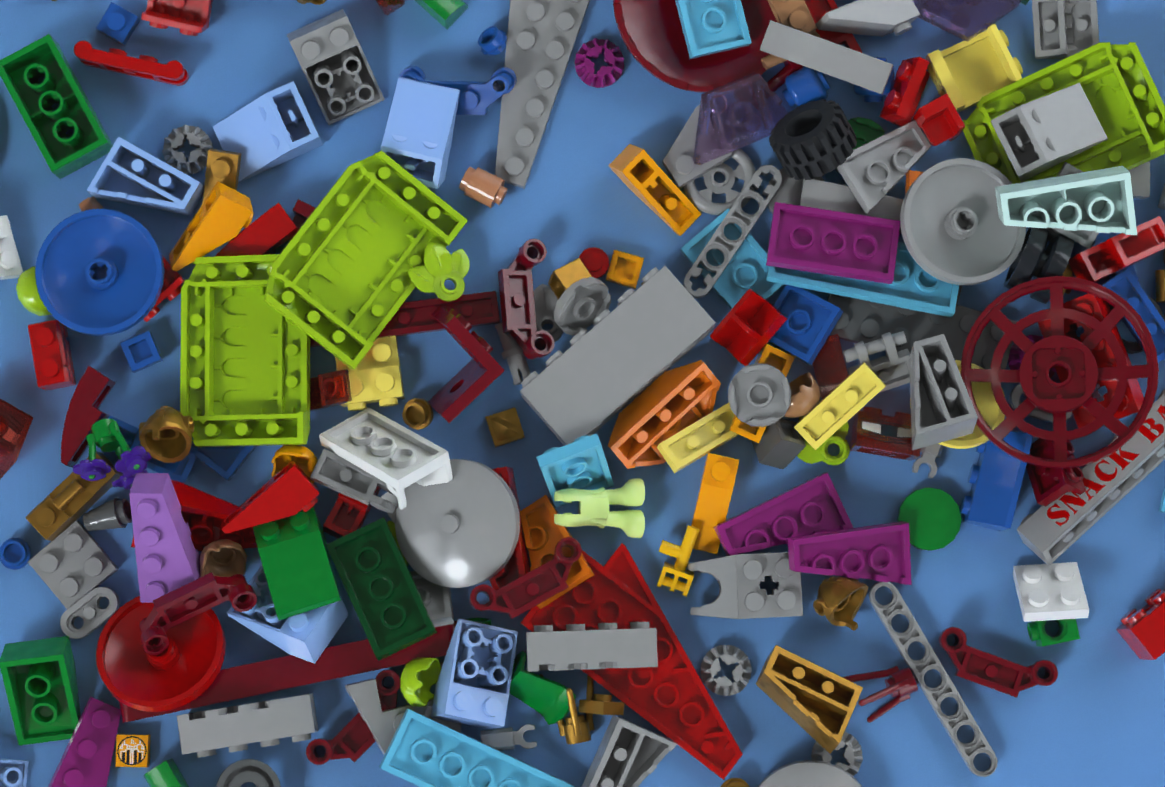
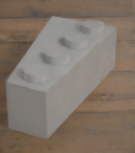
M630 622V629H617V623H598V630H585V624H566V631H553V625L534 626V632H526L528 672L540 670L562 671L658 667L656 628H650L649 622Z

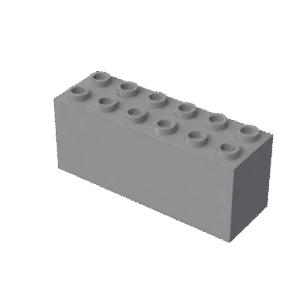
M666 266L660 270L656 267L650 270L641 279L643 282L640 288L636 291L632 288L627 290L617 300L619 302L618 306L612 312L607 308L594 319V327L589 332H586L584 329L581 330L569 341L571 344L568 350L564 353L558 350L545 362L547 364L546 369L540 374L536 371L532 372L521 382L523 388L520 390L522 398L564 446L573 443L575 439L581 436H591L659 376L713 331L716 322Z

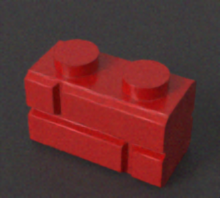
M58 320L28 325L38 387L46 391L76 385L70 344L66 340L68 337L67 326Z

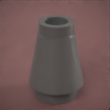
M116 497L84 513L83 522L85 528L89 532L93 530L126 528L128 523H132L130 503L125 498L119 499Z

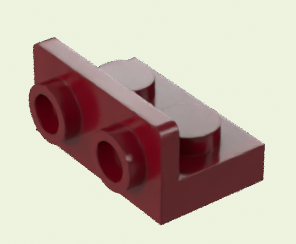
M1039 438L1032 443L1029 454L1041 458L1054 459V441ZM1068 440L1067 458H1075L1074 447ZM1028 463L1026 465L1037 504L1046 507L1068 491L1079 495L1086 491L1083 483V473L1079 467L1059 469L1039 467Z

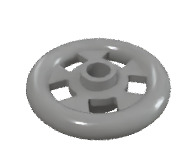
M726 143L732 153V158L739 163L735 170H732L730 166L723 162L700 176L704 177V184L707 189L698 191L695 186V180L683 187L691 203L699 210L711 215H721L727 209L730 210L756 172L750 157L742 149L730 143ZM722 173L725 176V181L717 183L714 180V175ZM735 178L744 180L740 193L731 189ZM752 186L750 190L755 191V188ZM712 193H725L726 202H712ZM751 198L744 199L741 203V208H743L750 201Z

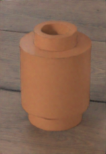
M469 167L459 185V189L465 192V196L490 208L495 203L501 205L508 188L504 187V179L479 167L476 169Z

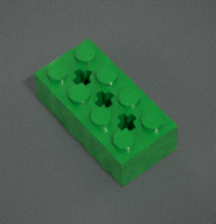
M50 34L0 60V76L50 170L59 179L110 152L113 144L59 44ZM40 76H44V81L38 85L39 81L37 79ZM57 102L60 105L58 106L59 108L56 111H52L54 110L52 105ZM72 129L74 131L73 136L67 139L68 135L66 132Z

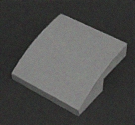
M1032 0L1036 59H1065L1100 43L1097 0Z

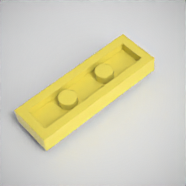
M863 362L807 415L798 421L794 428L816 450L885 388L886 384Z
M729 402L659 443L657 449L674 474L738 436V434L729 431L735 415L731 410Z

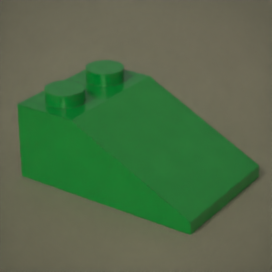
M314 507L307 512L302 510L290 517L253 526L259 556L279 620L341 600L330 554L326 546L325 534Z
M69 636L5 644L0 658V669L18 744L27 745L71 739L81 717L75 661Z

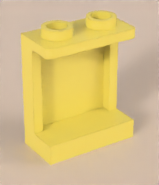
M995 23L990 25L987 30L942 51L937 49L927 54L925 60L930 62L927 70L940 97L947 93L958 113L976 105L982 97L1022 79V66L1016 57L1012 58L1007 48L1009 46L1008 38L1002 29L998 30Z

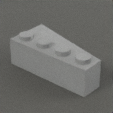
M313 693L177 715L182 755L197 752V758L216 755V749L225 747L229 748V753L248 750V744L260 742L261 747L279 745V738L291 736L292 742L310 740L311 733L319 731Z

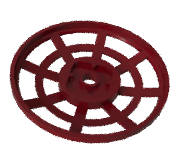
M1052 276L1021 283L1002 293L985 308L976 319L967 336L962 353L960 374L978 416L976 425L990 442L1006 454L1022 462L1039 467L1063 469L1081 467L1097 462L1116 452L1132 439L1143 425L1152 408L1158 387L1159 367L1157 352L1150 331L1141 316L1126 300L1112 290L1092 281L1077 277ZM1050 289V309L1031 313L1015 324L1000 311L1007 304L1024 295ZM1063 289H1074L1092 294L1105 300L1114 308L1100 322L1095 317L1084 312L1063 308ZM1124 316L1132 324L1142 342L1146 354V365L1127 366L1122 346L1111 332ZM1051 319V336L1033 343L1022 333L1025 328L1034 323ZM1064 319L1081 322L1091 327L1093 331L1083 342L1064 336ZM991 320L1004 333L994 351L991 369H971L976 343L982 331ZM1103 339L1111 348L1117 367L1098 368L1091 351ZM1013 341L1025 353L1020 364V370H1000L1004 353ZM1056 366L1064 367L1068 372V378L1064 382L1056 383L1049 377L1050 370ZM1148 378L1143 404L1134 421L1127 427L1113 416L1124 398L1127 379ZM1117 380L1114 396L1109 406L1105 409L1091 397L1096 389L1097 381ZM971 382H991L995 401L1006 416V419L994 430L986 423L977 407ZM1001 383L1021 384V388L1027 398L1014 411L1004 397ZM1081 406L1096 418L1093 422L1081 428L1067 431L1066 413L1074 411ZM1036 407L1053 413V431L1037 428L1025 422L1024 419ZM1103 425L1118 436L1110 445L1095 453L1079 458H1067L1068 440L1087 436L1100 429ZM1017 427L1033 437L1054 441V459L1026 454L1012 447L1003 439Z

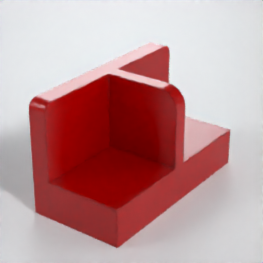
M947 93L920 107L912 121L915 120L933 146H938L947 140H950V142L955 140L965 128L964 122Z
M749 289L714 329L710 337L726 348L741 364L748 366L787 318L768 300L752 289Z

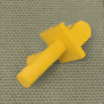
M688 525L681 546L662 540L658 552L675 557L676 560L674 565L664 562L657 587L661 588L664 585L670 587L669 591L674 592V590L683 592V596L687 597L694 578V572L686 568L700 530L699 528ZM666 572L674 574V578L665 576ZM679 577H682L687 579V582L684 583L679 581L678 579Z

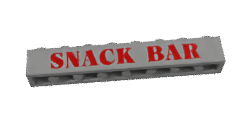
M1165 390L1159 395L1158 400L1153 403L1146 420L1131 440L1111 455L1097 462L1087 464L1081 469L1086 489L1084 493L1079 495L1068 491L1046 507L1041 506L1036 512L1027 515L1022 520L1017 531L1023 543L1048 566L1165 460ZM1115 435L1112 442L1115 441L1118 438V436Z

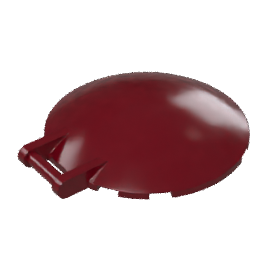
M613 0L617 27L628 50L642 67L654 77L676 88L698 93L723 92L737 88L755 109L759 110L766 104L765 100L785 83V78L788 75L804 67L787 60L783 62L785 67L759 90H756L752 85L756 79L767 71L762 65L761 58L770 54L761 51L760 47L770 20L777 22L767 0H741L752 42L749 46L692 59L689 57L675 0Z

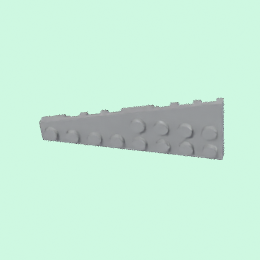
M510 0L504 67L514 71L517 82L509 93L502 95L495 176L504 179L505 183L525 189L590 0Z

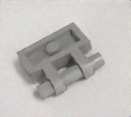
M904 331L892 335L888 332L882 334L880 339L865 344L861 341L855 343L853 348L844 350L843 355L846 363L857 359L859 361V365L848 368L849 375L865 362L886 384V387L880 392L910 383L909 359L911 354L908 348L898 352L896 350V346L907 343ZM886 351V356L869 360V355Z

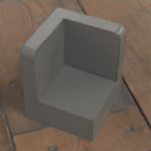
M781 418L777 423L766 426L759 443L752 441L759 463L784 469L806 447L803 437L794 428L797 422Z

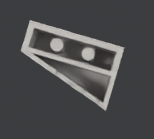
M941 334L915 341L909 359L912 450L973 434L978 416L945 335Z
M613 715L581 787H638L657 768L656 766L666 754L675 748L677 743Z

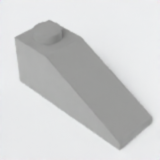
M857 0L827 12L816 23L818 30L880 37L894 32L898 36L912 28L911 23L920 13L913 0Z

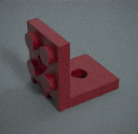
M440 306L431 315L472 358L467 365L428 401L431 407L450 423L505 370L490 355L493 348L474 331L469 332L472 326L460 313L458 314L453 308L448 312Z

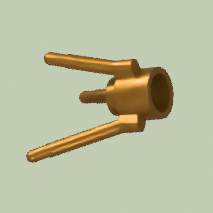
M588 675L586 700H592L594 680ZM568 688L566 693L570 716L565 718L566 724L563 719L557 723L560 736H565L567 744L591 740L590 731L595 730L593 714L586 713V720L584 719V714H577L573 690Z

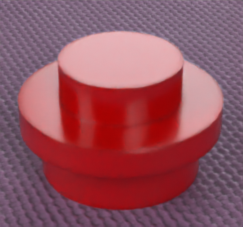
M587 248L579 256L590 275L594 278L602 277L609 268V258L600 248Z

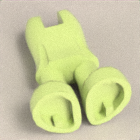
M632 478L621 488L605 490L604 487L595 490L566 488L555 491L554 501H563L565 503L579 501V514H572V512L554 514V524L564 527L596 526L601 529L605 526L622 529L628 537L642 538L645 531L643 512L641 510L609 511V505L642 506L645 500L644 481L641 478Z

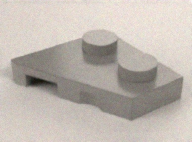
M698 105L666 154L662 164L677 187L681 189L731 158L732 153L702 106Z

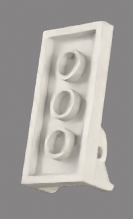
M369 407L319 434L321 446L385 482L389 491L397 497L399 509L401 510L407 505L404 488L415 482L422 486L448 483L453 479L447 450Z

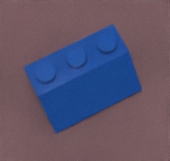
M1011 431L1003 440L1012 447L1029 454L1033 436L1028 433ZM987 441L976 447V452L980 453L977 465L973 464L970 469L968 483H972L970 495H965L963 498L960 513L965 514L963 522L996 531L1011 529L1027 463L1006 454L992 442Z

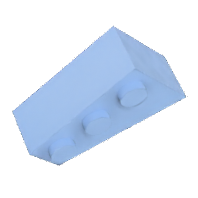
M118 137L89 185L87 192L99 199L191 216L203 195L204 186L187 174Z

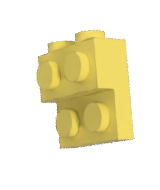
M396 336L376 338L373 346L354 370L335 357L339 401L342 407H348V411L367 409L366 404L379 402V407L398 405L399 399H405Z

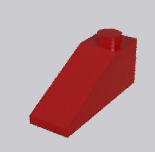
M292 460L220 523L221 530L228 534L296 515L301 510L307 512L318 502L319 489Z

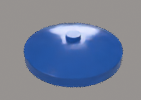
M90 209L64 219L48 234L39 250L36 261V285L43 304L60 323L86 335H113L135 326L153 309L163 287L164 262L156 240L137 220L115 210Z

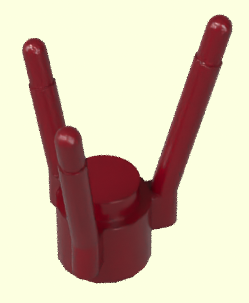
M896 665L887 670L843 677L851 682L889 676L885 680L887 688L859 701V705L864 706L889 694L895 697L867 718V722H873L900 702L910 699L911 693L918 691L916 680L908 667L899 670Z

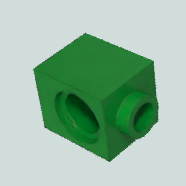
M1076 619L1055 620L1058 623L1059 630L1053 637L1045 632L1047 620L1031 621L1027 623L1030 640L1036 641V646L1043 647L1080 639Z

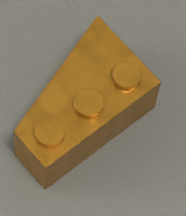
M777 645L768 655L756 681V685L829 754L839 745L863 687Z

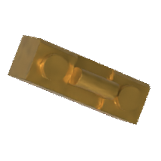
M96 451V459H102L106 461V465L111 466V472L106 473L105 478L97 481H88L72 472L25 517L46 540L53 541L77 521L113 486L112 482L123 475L121 472L116 471L114 465L103 453Z

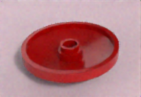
M140 596L121 606L104 626L96 649L98 672L110 693L118 701L133 709L146 712H162L182 707L203 694L219 674L226 652L223 628L215 612L209 609L168 629L166 635L169 645L164 652L157 655L147 654L140 640L142 633L139 624L144 618L149 616L154 603H141Z

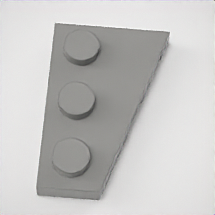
M914 120L854 149L851 156L847 157L846 161L839 165L837 169L867 215L930 149L931 144Z

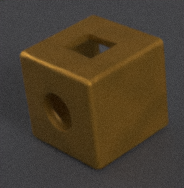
M577 258L554 270L548 285L559 299L563 292L573 283L592 276L580 258Z

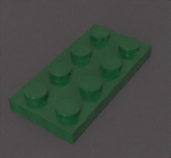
M384 517L326 545L378 661L437 633Z

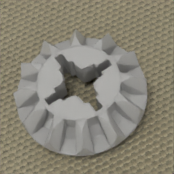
M184 125L177 129H172L168 137L164 138L162 153L167 164L187 175L202 171L206 167L208 150L210 148L213 149L209 136L198 126ZM186 138L191 146L198 148L190 151L189 162H187L183 152L177 151L179 148L184 147Z
M720 645L712 648L704 656L701 663V677L706 687L713 693L722 696L734 695L741 692L749 683L752 668L748 656L741 649L732 645ZM718 658H721L727 665L738 662L739 665L735 666V669L731 671L733 683L726 676L714 678L718 674L717 672L721 670Z
M844 732L839 745L834 750L838 751L846 745L843 757L848 762V765L836 762L834 765L854 776L858 773L863 761L862 749L854 736ZM816 741L812 748V760L831 763L832 756Z

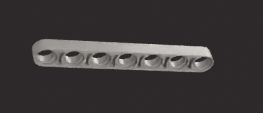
M890 582L875 583L869 591L870 603L966 766L973 774L980 777H987L993 774L998 763L994 751L898 589ZM884 586L891 590L892 600L889 604L881 605L876 601L875 592L879 587ZM897 614L905 615L909 621L907 630L902 633L896 632L891 626V620ZM915 641L922 643L925 648V654L919 660H913L908 655V647ZM931 669L937 670L941 675V682L935 688L928 687L924 682L925 673ZM947 697L954 698L958 704L957 711L950 716L945 715L940 708L942 700ZM963 725L971 726L974 731V738L969 743H962L957 738V731ZM979 753H986L990 757L991 764L985 771H978L974 767L973 760Z

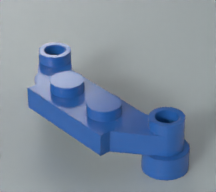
M408 66L399 74V77L460 90L456 115H486L488 113V106L503 94L509 93L517 82L516 74L508 67L498 68L487 82L426 81L424 72L417 66ZM497 80H502L505 83V87L500 86Z

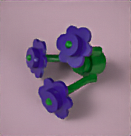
M109 418L99 420L92 425V434L86 436L89 445V460H81L80 464L73 466V473L80 475L85 480L97 481L106 477V473L111 472V466L106 465V461L102 459H96V446L101 448L103 452L115 451L118 461L114 467L116 471L122 472L123 475L112 482L113 487H124L125 490H128L132 487L136 473H148L145 469L147 468V461L151 459V455L149 452H146L143 446H136L131 450L119 430L117 421Z

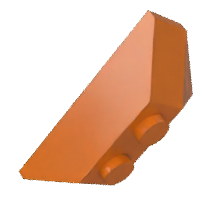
M702 360L665 371L618 414L608 447L627 469L664 464L666 460L657 449L659 443L713 412L716 394L721 385L720 381Z

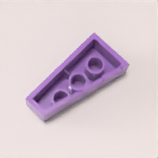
M136 473L129 496L140 602L153 603V600L201 577L199 572L200 554L193 545L189 525L183 519L182 508L169 474Z

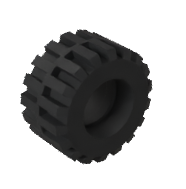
M826 99L811 101L796 107V109L787 113L776 123L777 126L772 129L771 136L769 137L770 145L785 172L790 178L794 177L795 180H811L832 172L839 165H842L847 157L851 156L853 148L857 144L856 135L840 105L836 104L835 101H827Z

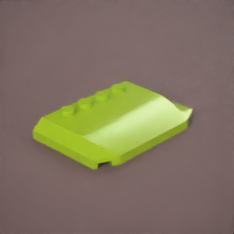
M1097 43L982 97L976 104V109L966 120H963L965 124L963 133L975 160L994 167L1005 175L1012 184L1021 183L990 121L1020 105L1078 83L1081 84L1108 139L1023 182L1056 177L1065 162L1083 172L1124 166L1127 170H1130L1164 155L1165 105L1136 43Z
M380 151L346 168L270 266L264 301L350 369L354 370L373 346L375 339L414 290L415 285L409 278L408 270L424 265V251L428 242L438 243L446 248L468 220L383 151Z
M279 254L196 257L193 263L195 267L189 279L185 280L181 288L180 413L183 416H191L193 418L194 432L192 437L194 440L192 441L196 447L307 445L310 433V336L264 301L270 266Z

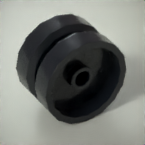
M1029 227L1026 231L1020 253L1009 266L1004 287L1011 289L1021 283L1031 281V279L1063 276L1074 247V241L1058 234L1050 241L1046 248L1049 238L1048 230L1045 228ZM1050 289L1030 293V298L1046 304L1050 300Z

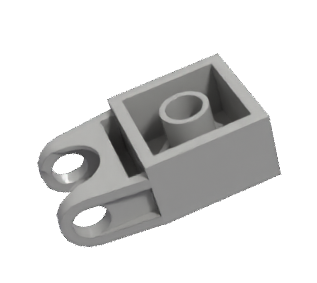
M788 552L739 554L688 564L689 571L707 573L715 577L720 588L719 595L715 601L701 607H691L690 615L730 619L803 616L801 572L789 569ZM764 577H770L771 582L776 583V589H772L771 595H767L766 589H760V582H765Z

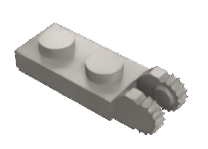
M323 449L310 476V480L366 505L371 504L384 512L391 514L394 512L395 505L388 500L374 495L378 486L394 495L389 491L385 482L337 454Z

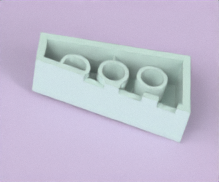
M1124 166L995 187L999 219L1006 226L1048 227L1071 231L1088 230L1098 233L1114 232L1137 235L1131 175Z

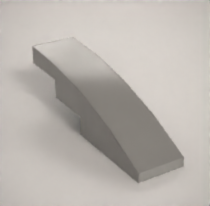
M772 20L769 22L760 50L882 95L894 66L891 63Z
M804 179L799 206L900 221L903 199L885 195L866 215L848 186L815 179Z

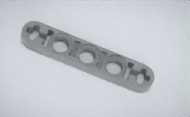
M764 165L754 173L686 274L684 287L694 298L705 297L710 292L779 190L782 183V175L776 167ZM771 173L774 176L772 181L775 185H767L762 195L768 196L764 200L759 193L750 190V188L753 186L757 191L762 183V178L759 176H767ZM746 198L755 199L759 204V210L754 214L745 213L741 208L742 201ZM730 223L737 224L742 230V235L736 240L728 239L724 235V227ZM712 249H718L724 255V262L719 266H712L707 262L706 255ZM699 264H702L707 271L716 273L714 277H711L708 273L704 278L703 284L706 286L704 290L702 288H698L696 291L691 289L693 283L690 281V278L697 279L703 269L697 268Z

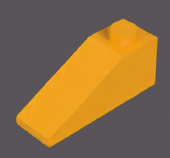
M629 144L608 165L622 182L677 235L681 236L701 215L700 211L644 149Z
M217 181L169 253L171 269L176 272L194 262L196 257H202L235 238L242 228L248 227L254 215L250 198Z
M708 453L706 456L691 526L700 529L693 547L695 550L712 554L718 553L720 540L714 526L726 521L739 459Z

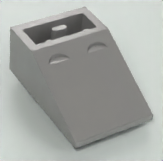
M343 9L286 34L328 125L385 100Z
M1080 83L1020 105L990 121L1021 182L1108 139Z

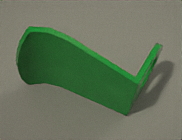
M519 652L514 659L509 693L536 710L549 725L558 723L569 712L566 693L568 687L524 670L526 652ZM519 662V665H518L517 669H516L515 672H514V669H515L517 663Z

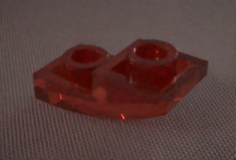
M838 334L828 337L813 362L822 400L849 376Z
M348 369L319 374L318 377L310 378V412L352 401Z

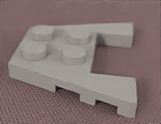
M372 678L345 685L347 693L353 699L358 712L368 725L383 755H385L407 708L453 730L461 731V723L431 717L433 699L429 700L426 707H416L408 704L382 711L376 679Z

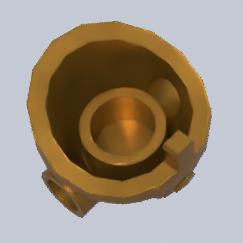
M161 406L146 422L139 424L140 443L154 459L166 463H175L183 460L189 454L192 446V433L194 432V421L191 416H183L172 407Z
M840 576L826 578L819 586L818 599L813 602L814 610L821 616L825 615L832 625L847 626L851 630H856L858 623L853 621L864 601L868 586L854 578Z

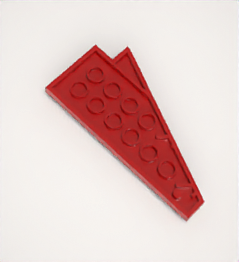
M621 543L604 566L582 550L581 553L594 575L542 609L537 607V605L531 608L521 621V624L531 632H534V626L553 625V631H566V624H585V630H598V623H617V629H630V622H649V627L656 628L658 667L585 669L582 671L724 780L743 754L627 547Z

